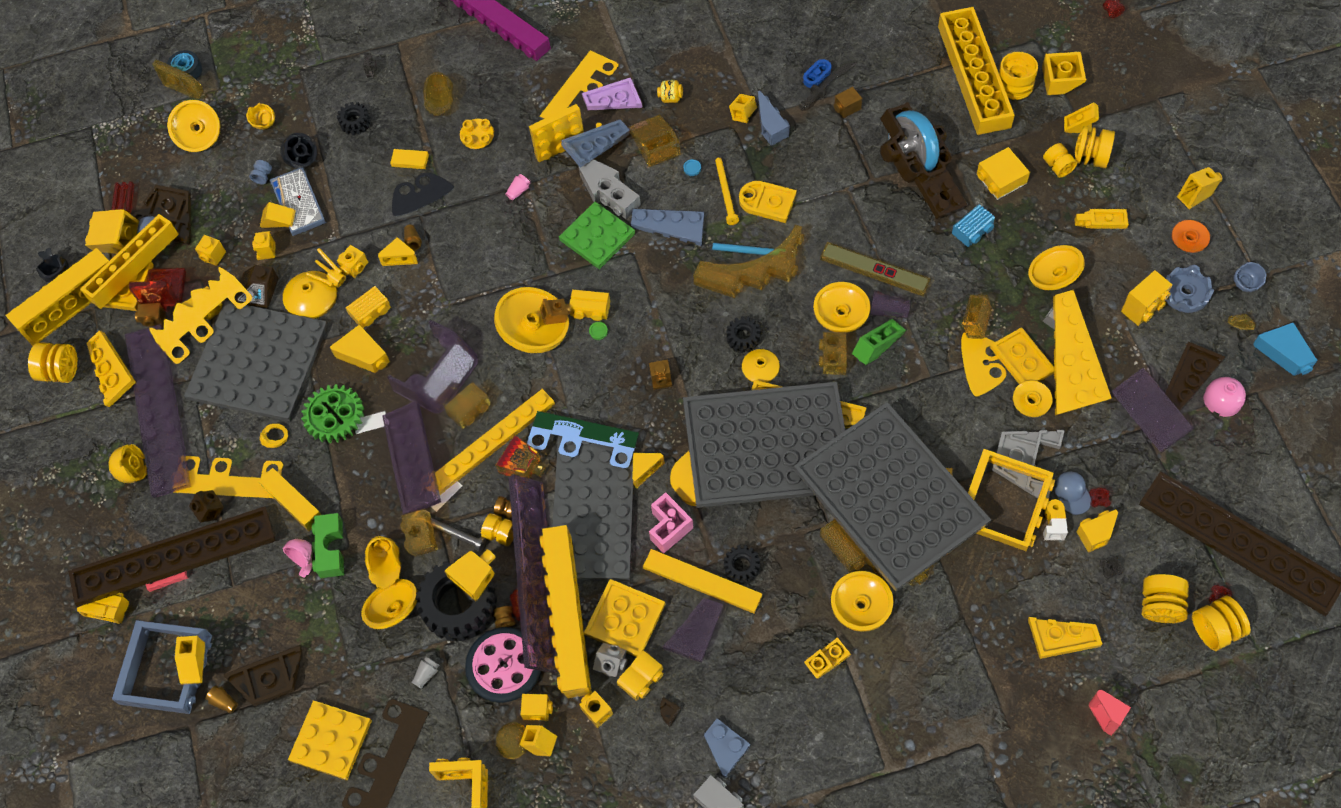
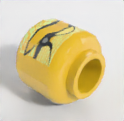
M677 80L662 81L660 87L657 88L658 98L661 97L663 103H678L680 98H683L682 84H679Z

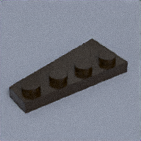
M1188 341L1159 406L1178 414L1222 363L1225 356Z

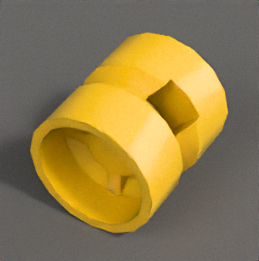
M1062 143L1053 145L1043 155V159L1052 167V170L1059 178L1065 177L1077 166V161L1071 154H1068V150Z
M489 513L482 525L481 537L491 541L496 539L499 544L509 546L515 537L517 522L509 519L502 521L501 516Z

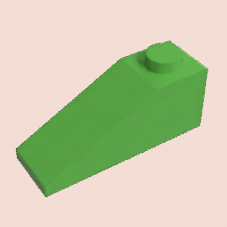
M891 319L860 337L852 354L860 362L867 365L884 353L906 330Z

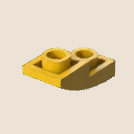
M837 637L825 648L819 649L804 663L818 679L847 659L851 653Z

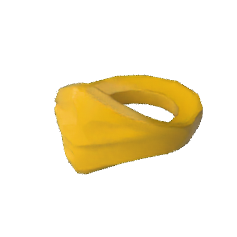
M270 424L260 434V442L267 448H277L288 439V430L281 424ZM278 428L283 431L284 437L276 441L269 440L267 433L271 429Z

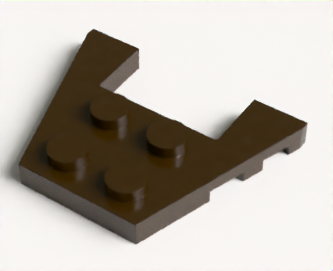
M155 185L143 201L144 205L138 212L134 213L133 217L140 221L143 217H156L160 214L170 222L177 224L176 230L179 235L174 241L190 245L191 193L186 190Z

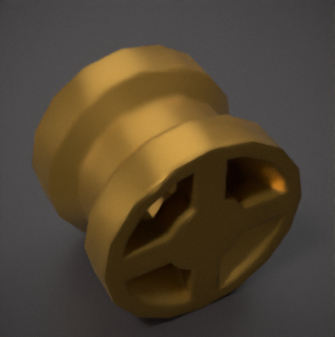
M503 606L493 610V616L496 617L495 628L512 627L515 625V619L512 618L513 608L511 606Z

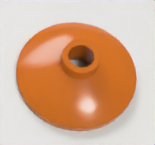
M1184 220L1173 228L1172 240L1181 250L1195 253L1204 250L1208 246L1210 233L1200 222Z

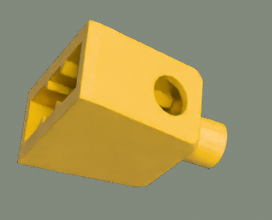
M1209 167L1190 174L1177 198L1188 209H1191L1214 193L1222 181V175L1219 172H1214Z
M488 549L480 557L473 551H469L449 566L445 573L451 581L477 601L495 574L489 564L496 556Z

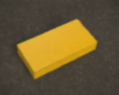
M394 149L390 164L392 167L426 169L429 154L428 151Z

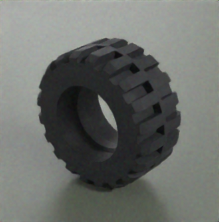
M448 560L444 561L440 567L438 565L432 568L433 572H427L423 576L425 581L419 583L418 589L420 592L416 593V600L418 602L416 607L427 628L434 632L437 637L441 639L445 637L447 641H454V638H457L458 641H465V637H476L475 633L480 630L482 633L486 629L485 624L491 623L493 620L491 614L497 608L495 605L497 596L490 581L477 601L474 600L465 612L458 615L443 614L439 610L440 599L446 591L457 586L445 573V570L453 564Z

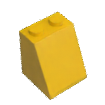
M122 209L93 212L89 222L88 235L85 238V246L91 250L97 248L100 252L117 254L137 235L139 220Z

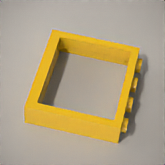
M983 449L968 491L973 500H975L988 462L1044 481L1023 541L987 528H983L976 533L1027 551L1028 546L1033 547L1036 535H1033L1035 527H1040L1043 517L1039 515L1041 509L1045 510L1049 498H1046L1047 491H1052L1055 480L1052 477L1054 473Z

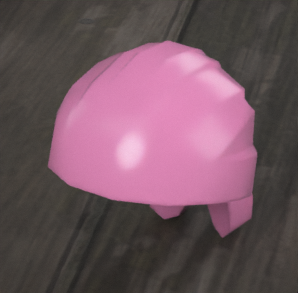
M302 539L288 541L283 547V552L293 562L302 567L299 575L305 578L312 569V545Z

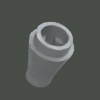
M425 657L424 660L420 661L412 683L422 689L438 672L439 664Z

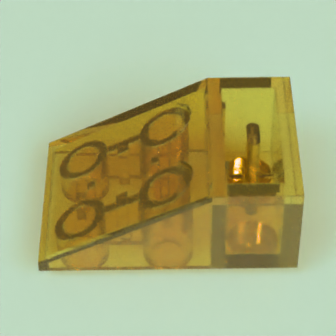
M660 114L628 126L648 167L681 155L680 142Z

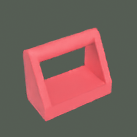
M1098 690L1088 704L1103 731L1110 736L1118 729L1131 708L1104 690Z

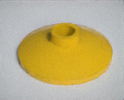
M756 349L749 352L742 361V372L751 382H754V380L765 383L770 382L777 376L780 368L776 355L765 349Z
M1025 381L1016 387L1013 393V403L1016 409L1023 415L1039 417L1049 411L1052 405V394L1044 384L1038 381ZM1032 399L1034 404L1029 403L1028 400Z

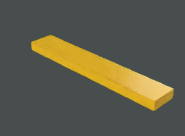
M652 549L643 565L645 570L755 614L762 598V593Z

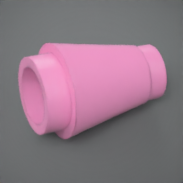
M522 174L515 176L505 195L513 201L529 188L530 181Z

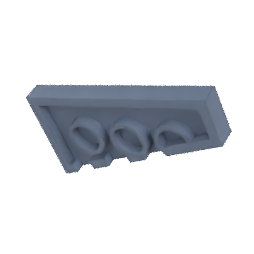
M620 119L562 140L561 146L581 168L629 136L630 130Z
M633 209L632 228L653 234L655 232L660 233L664 237L670 238L671 236L679 238L683 242L690 241L698 246H702L704 212Z

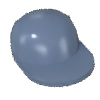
M1072 471L1064 472L1057 478L1054 489L1058 500L1064 504L1065 511L1073 515H1081L1087 512L1091 506V497L1086 488L1084 478L1077 472Z

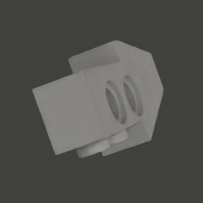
M594 159L581 168L579 167L580 177L593 202L598 203L601 201L605 206L611 207L615 214L621 215L625 219L632 214L633 209H638L641 206L640 196L620 181L617 170Z

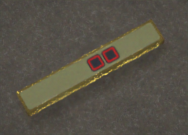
M827 242L820 256V260L921 296L925 295L931 278Z

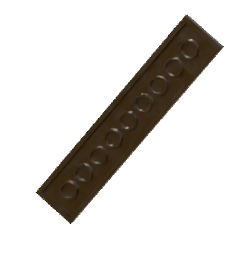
M1161 471L1139 503L1140 506L1325 617L1329 614L1341 593V578Z
M266 506L69 570L74 604L76 607H80L275 542L276 539Z

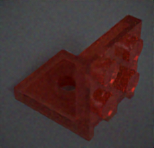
M184 268L149 269L147 282H130L129 290L140 304L160 303L166 310L167 306H176L177 303H182L186 271Z

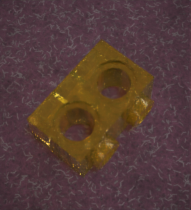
M823 332V339H819V351H823V356H819V367H823V374L846 375V332ZM834 360L836 363H830L829 361Z

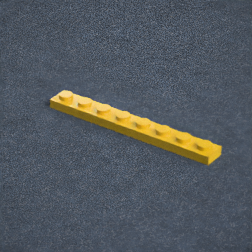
M541 389L422 482L423 486L436 499L535 420L537 411L546 412L554 406V400Z

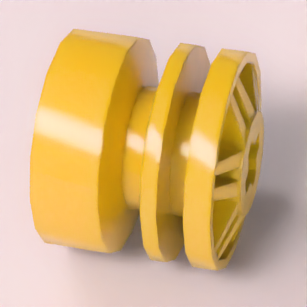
M1012 52L1003 57L1001 61L999 75L1009 99L1020 100L1026 98L1034 89L1038 62L1028 53Z
M1083 126L1075 146V160L1080 164L1082 156H1085L1084 165H1087L1091 157L1094 158V167L1106 169L1114 142L1115 131L1102 129L1098 137L1096 136L1095 127L1092 128L1090 135H1087L1088 126Z
M41 342L33 345L28 357V369L33 380L69 383L75 377L78 360L76 350L72 345H54Z
M1166 574L1151 575L1144 578L1142 594L1146 598L1142 601L1143 608L1141 613L1144 618L1160 623H1179L1187 620L1188 603L1185 601L1189 596V583L1187 580Z
M1226 595L1212 602L1211 606L1206 605L1192 613V621L1196 632L1211 650H1220L1231 644V641L1235 642L1250 634L1251 629L1247 615L1237 601Z

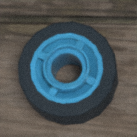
M183 50L174 53L169 58L167 69L175 81L189 83L200 76L202 64L195 53Z

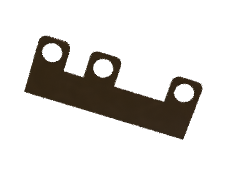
M394 699L387 702L382 717L387 721L398 724V729L385 758L371 753L364 754L358 766V772L375 780L369 793L355 787L349 788L342 802L344 808H387L429 712ZM392 705H398L401 708V713L396 718H391L388 715V709ZM367 759H374L377 762V767L372 772H367L363 768L364 762ZM352 793H358L361 796V803L356 807H352L348 803V797Z

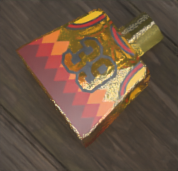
M516 435L513 436L495 465L498 473L523 481H528L532 473L542 477L546 470L545 466L539 464L541 460L539 452Z

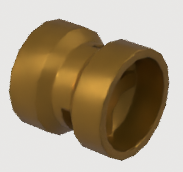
M499 496L495 503L494 514L498 516L504 515L508 519L514 520L518 514L520 503L519 501H509L506 497Z

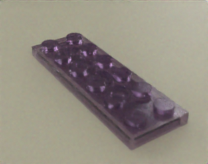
M414 401L382 415L403 515L407 517L440 503V493L419 403Z

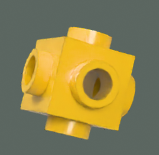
M350 245L339 255L337 263L344 275H350L355 278L364 270L368 260L364 252Z

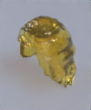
M441 72L431 73L424 82L423 88L424 106L434 116H440L447 110H450L453 102V84L451 79Z

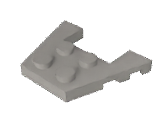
M1040 430L1039 432H1002L996 453L1034 466L1039 444L1060 449L1065 430L1047 432V430ZM993 464L992 470L1034 497H1039L1043 485L1042 481L1034 480L1030 476ZM1047 491L1046 498H1049L1050 491Z

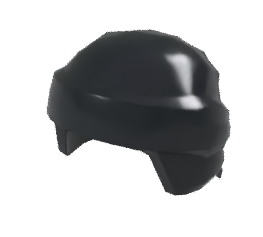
M47 248L45 252H38L43 261L36 267V271L44 281H53L58 275L69 268L66 258L61 254L52 255L51 248Z

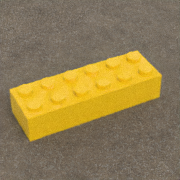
M97 248L5 316L33 346L91 304L80 288L104 267L109 260Z

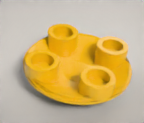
M488 119L465 120L460 130L461 142L471 149H480L487 146L494 137V129Z

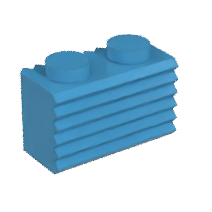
M978 204L953 226L952 234L969 247L972 243H978L985 232L988 234L994 228L995 217Z

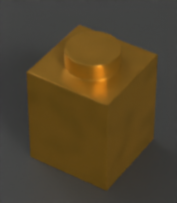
M853 87L835 95L834 109L843 118L861 110L862 97Z

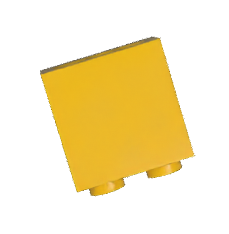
M1008 147L980 162L976 175L998 200L1027 184L1030 172Z

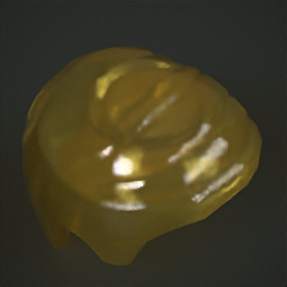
M510 722L504 724L499 729L496 736V746L503 757L516 759L527 751L520 746L526 728L524 725Z

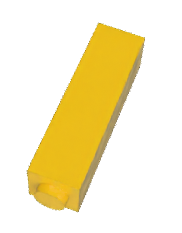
M274 468L265 472L258 482L310 532L312 524L315 523L314 516L321 515L320 512Z

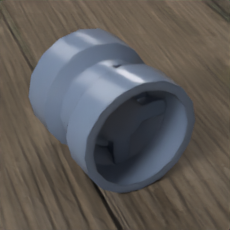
M263 160L255 161L254 170L251 171L249 178L257 184H266L267 175L270 174L272 166Z

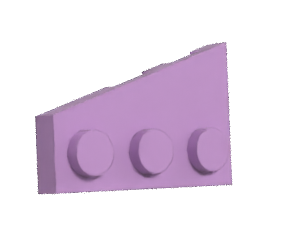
M631 78L582 93L588 110L642 108L641 100Z

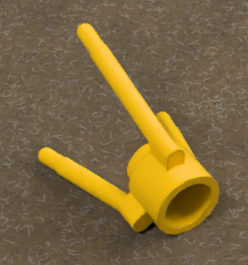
M318 248L317 251L333 269L330 270L319 260H315V263L328 272V280L309 272L306 275L326 283L330 287L334 285L339 288L346 280V276Z

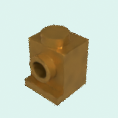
M543 299L540 312L544 324L548 325L566 322L571 309L569 304H565L564 299L548 301Z
M160 303L138 304V310L135 312L137 323L141 322L143 326L147 327L159 325L161 328H164L166 311Z
M668 360L649 363L653 390L672 387Z

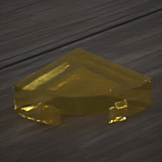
M1247 314L1230 316L1228 318V323L1236 328L1255 330V323Z

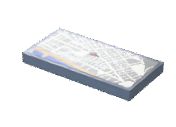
M298 168L270 179L279 204L296 210L293 226L289 227L292 236L326 223L303 168Z

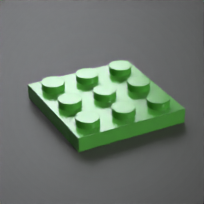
M594 202L559 236V240L600 270L635 235V230L600 204Z

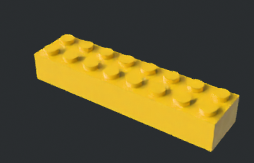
M974 7L940 13L938 28L977 135L1012 128L1015 115Z
M567 525L542 529L543 536H540V544L545 553L542 556L543 567L546 568L548 575H544L546 588L548 587L550 595H547V603L553 614L549 615L550 626L555 632V635L552 636V644L558 656H554L555 667L560 673V677H557V685L561 693H564L567 698L585 696L588 693L592 694L572 536Z

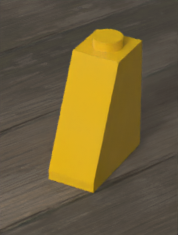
M360 325L330 346L333 355L337 359L374 373L384 369L390 362L383 349Z

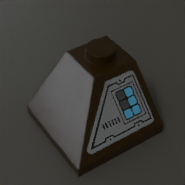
M254 265L244 271L240 283L252 296V300L247 304L248 306L263 309L269 308L279 279L273 267ZM244 292L235 294V301L241 304L246 301L247 297Z

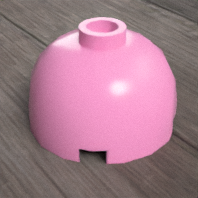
M1219 377L1208 385L1203 398L1205 405L1211 412L1215 411L1220 414L1219 416L1228 417L1237 414L1243 407L1246 392L1242 384L1235 378Z

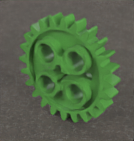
M335 384L333 389L327 385V390L325 391L323 388H320L319 394L313 392L314 398L308 397L310 403H304L306 410H302L304 417L301 419L304 422L305 429L315 440L319 438L321 442H324L327 438V441L331 443L332 439H335L338 443L339 437L346 440V434L353 436L351 430H359L356 424L363 423L360 419L364 417L362 401L358 398L359 396L356 392L353 393L351 388L346 389L345 385L340 389L337 384ZM323 403H326L330 407L332 412L334 414H337L338 418L343 422V424H340L336 420L334 415L332 413H329L328 409L323 405Z

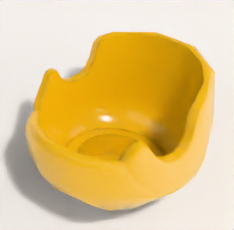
M258 103L256 106L248 108L246 114L247 121L254 128L264 130L273 125L275 113L271 107Z

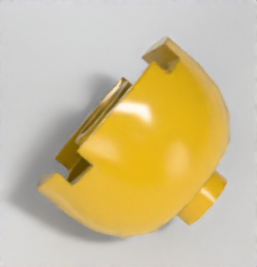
M134 444L119 447L109 457V471L119 482L134 483L142 480L147 475L148 470L147 464L144 466L143 462L145 455Z

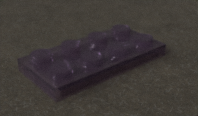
M1144 368L1111 391L1161 453L1194 429Z

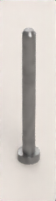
M408 510L407 512L409 517L472 544L478 551H482L486 545V539L483 537L478 539L415 510Z

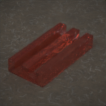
M132 181L129 184H126V182H122V184H119V182L115 183L111 210H123L126 189H128L125 211L131 214L134 183Z

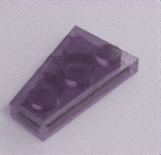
M703 598L688 616L689 618L675 631L672 638L664 644L663 649L702 663L721 615L723 604Z

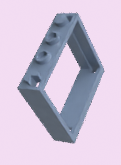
M136 620L112 700L119 705L190 714L193 703H196L195 695L197 688L200 687L201 683L184 684L179 702L131 696V692L150 631L183 636H198L205 642L203 668L207 664L208 649L212 646L210 643L212 635L206 629Z

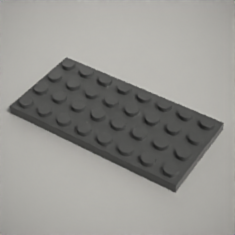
M558 435L552 527L563 525L568 527L572 536L577 581H609L610 579L614 581H630L634 491L632 479L633 455L629 467L613 466L610 464V459L614 447L582 441L577 456L562 455L559 453V447L563 436ZM569 441L564 444L566 452L571 453L575 451L576 444ZM622 452L618 453L615 456V461L623 464L627 461V455Z

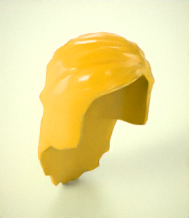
M383 536L374 537L367 544L365 564L371 583L375 584L377 588L386 589L399 579L401 562L399 548L391 538Z

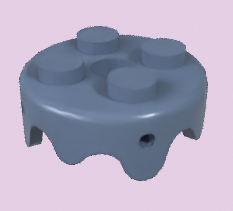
M1191 265L1187 268L1177 267L1166 277L1173 285L1169 291L1171 295L1165 301L1169 306L1180 312L1193 313L1203 309L1214 292L1210 277H1204L1197 265ZM1182 289H1189L1191 294L1183 293Z

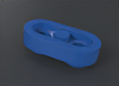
M825 59L816 61L804 73V85L808 88L817 87L830 75L831 63Z

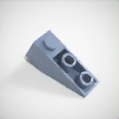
M758 91L761 133L772 146L789 137L790 125L786 119L781 117L779 110L772 106L769 98L766 95L764 96L761 91Z

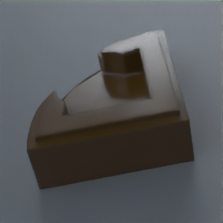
M663 697L660 703V712L663 721L670 727L681 711V707Z

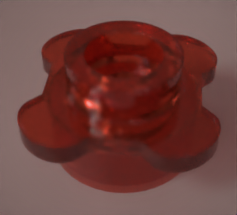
M1097 488L1089 491L1092 507L1110 506L1111 501L1109 500V491L1107 489Z
M1214 585L1211 588L1212 594L1208 600L1212 603L1220 599L1219 595L1231 597L1232 592L1226 587Z

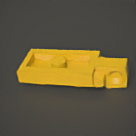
M1090 209L1084 212V214H1076L1074 219L1075 226H1085L1090 229H1127L1129 226L1126 209Z

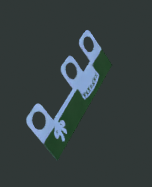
M537 411L527 446L544 450L550 434L563 436L559 453L566 456H577L582 441L614 447L610 464L627 468L630 465L639 433ZM535 435H542L544 443L536 446L532 443V438ZM569 441L576 444L575 451L571 453L564 450V444ZM621 452L627 455V461L623 464L615 461V456Z

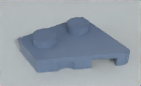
M716 719L704 734V738L710 747L721 774L726 778L750 748V744L719 719Z

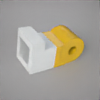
M1054 499L1048 502L1044 511L1045 518L1048 520V526H1046L1043 532L1044 540H1065L1068 534L1065 507L1061 501Z

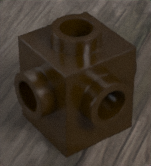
M213 490L196 492L189 505L200 523L217 520L224 508Z

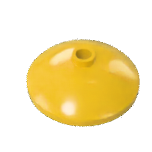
M184 101L178 104L169 115L167 123L169 136L179 148L185 151L201 152L207 150L219 137V117L211 106L202 101ZM196 125L200 126L198 131L195 130Z
M1055 246L1043 251L1032 261L1028 275L1035 287L1042 290H1058L1070 285L1081 275L1085 266V260L1081 251L1073 246Z
M307 271L328 280L327 274L323 272ZM303 272L293 277L287 283L283 291V304L290 314L315 319L323 316L333 307L337 299V287L334 285L330 287L326 283L307 276V272Z
M835 282L823 287L817 293L813 306L814 314L818 322L830 331L839 333L851 332L860 328L868 319L870 301L860 287L848 282Z
M856 571L843 576L835 584L831 594V607L838 621L847 628L855 631H871L882 626L890 617L893 608V595L888 584L878 575L866 571ZM863 603L865 607L859 608L857 605Z
M397 579L389 588H377L366 599L362 607L361 616L365 624L373 629H385L402 622L413 611L417 603L416 593L418 590L416 586L409 580Z

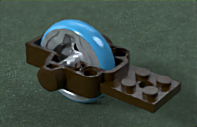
M908 102L887 109L880 118L888 132L889 139L880 147V154L883 160L888 163L893 162L904 181L916 183L936 219L965 209L968 204L946 169L952 160V156L944 143L947 138L945 129L941 125L931 124L923 114L913 111ZM940 194L945 195L947 200L942 199Z

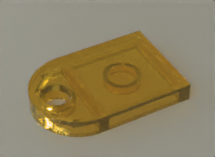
M157 59L153 62L152 65L164 86L194 99H199L204 93L201 84L188 73Z

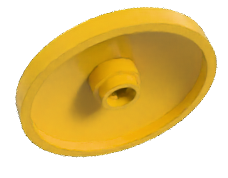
M522 287L509 291L499 300L496 306L494 323L497 332L507 344L523 352L543 353L556 348L566 336L569 318L564 323L545 325L540 307L543 299L548 301L557 300V298L547 291L533 287Z

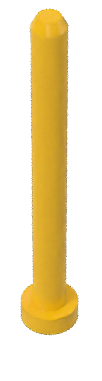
M718 157L715 163L728 214L726 222L728 225H735L739 222V218L734 213L722 159Z

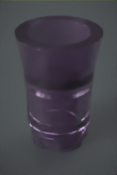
M874 290L869 316L907 319L910 301Z

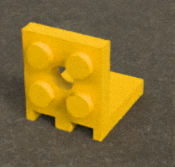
M458 758L457 761L449 762L448 759H437L436 762L429 763V772L437 781L472 779L471 808H487L488 769H485V765L482 764L481 760L470 761V758Z

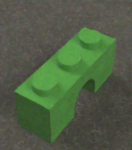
M338 513L314 516L315 523L312 524V533L315 535V542H312V550L315 554V560L312 562L313 571L320 578L344 575V556L339 550H328V546L333 540L343 539V520Z

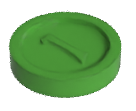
M595 322L590 326L589 333L593 339L601 340L607 336L608 329L604 323Z

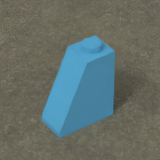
M1294 323L1260 334L1253 343L1255 348L1293 376L1311 372L1317 362L1316 357Z

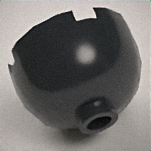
M293 133L282 142L280 153L283 161L288 166L296 169L305 168L315 161L317 147L308 135Z

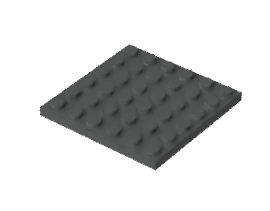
M225 301L213 327L214 332L206 343L184 397L191 401L290 422L328 328L327 321L248 305L238 309L232 302Z

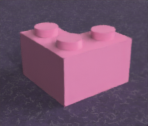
M664 493L651 504L652 514L660 522L649 531L650 540L663 554L693 529V520L667 493Z

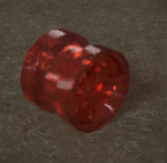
M1106 0L1103 4V8L1108 11L1110 18L1118 17L1125 10L1120 0Z

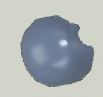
M1247 262L1235 271L1233 280L1236 286L1243 292H1253L1264 285L1267 274L1260 264Z

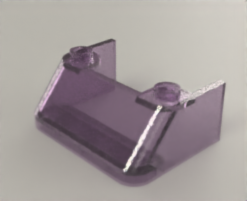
M430 319L428 323L434 337L438 338L440 345L447 349L427 377L414 374L405 383L391 375L387 378L394 392L431 412L440 413L445 410L478 363V357L476 352L454 331Z

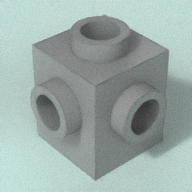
M603 643L596 653L593 670L602 672L606 676L617 677L619 672L624 671L627 665V659L625 658L626 650L621 649L617 645Z

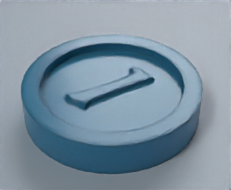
M694 159L686 161L683 166L684 172L689 176L698 175L701 171L700 162Z

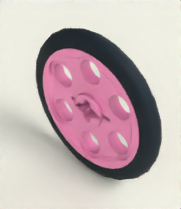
M513 627L495 628L481 635L471 646L465 663L466 677L472 689L482 698L491 702H512L522 698V694L530 692L538 682L543 666L542 653L534 638L525 631ZM509 640L516 642V646L512 650L505 649V643ZM490 645L496 647L493 655L485 654L486 647ZM522 654H528L530 657L529 661L525 664L518 662L519 656ZM507 661L508 667H501L500 662ZM482 665L489 666V672L485 675L478 673L479 667ZM520 673L523 675L522 682L517 684L512 682V677ZM495 679L503 680L501 688L494 689L492 687Z

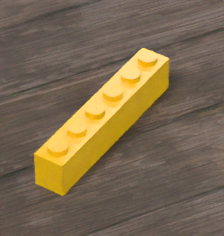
M158 214L80 288L86 298L99 309H102L179 235L172 222Z

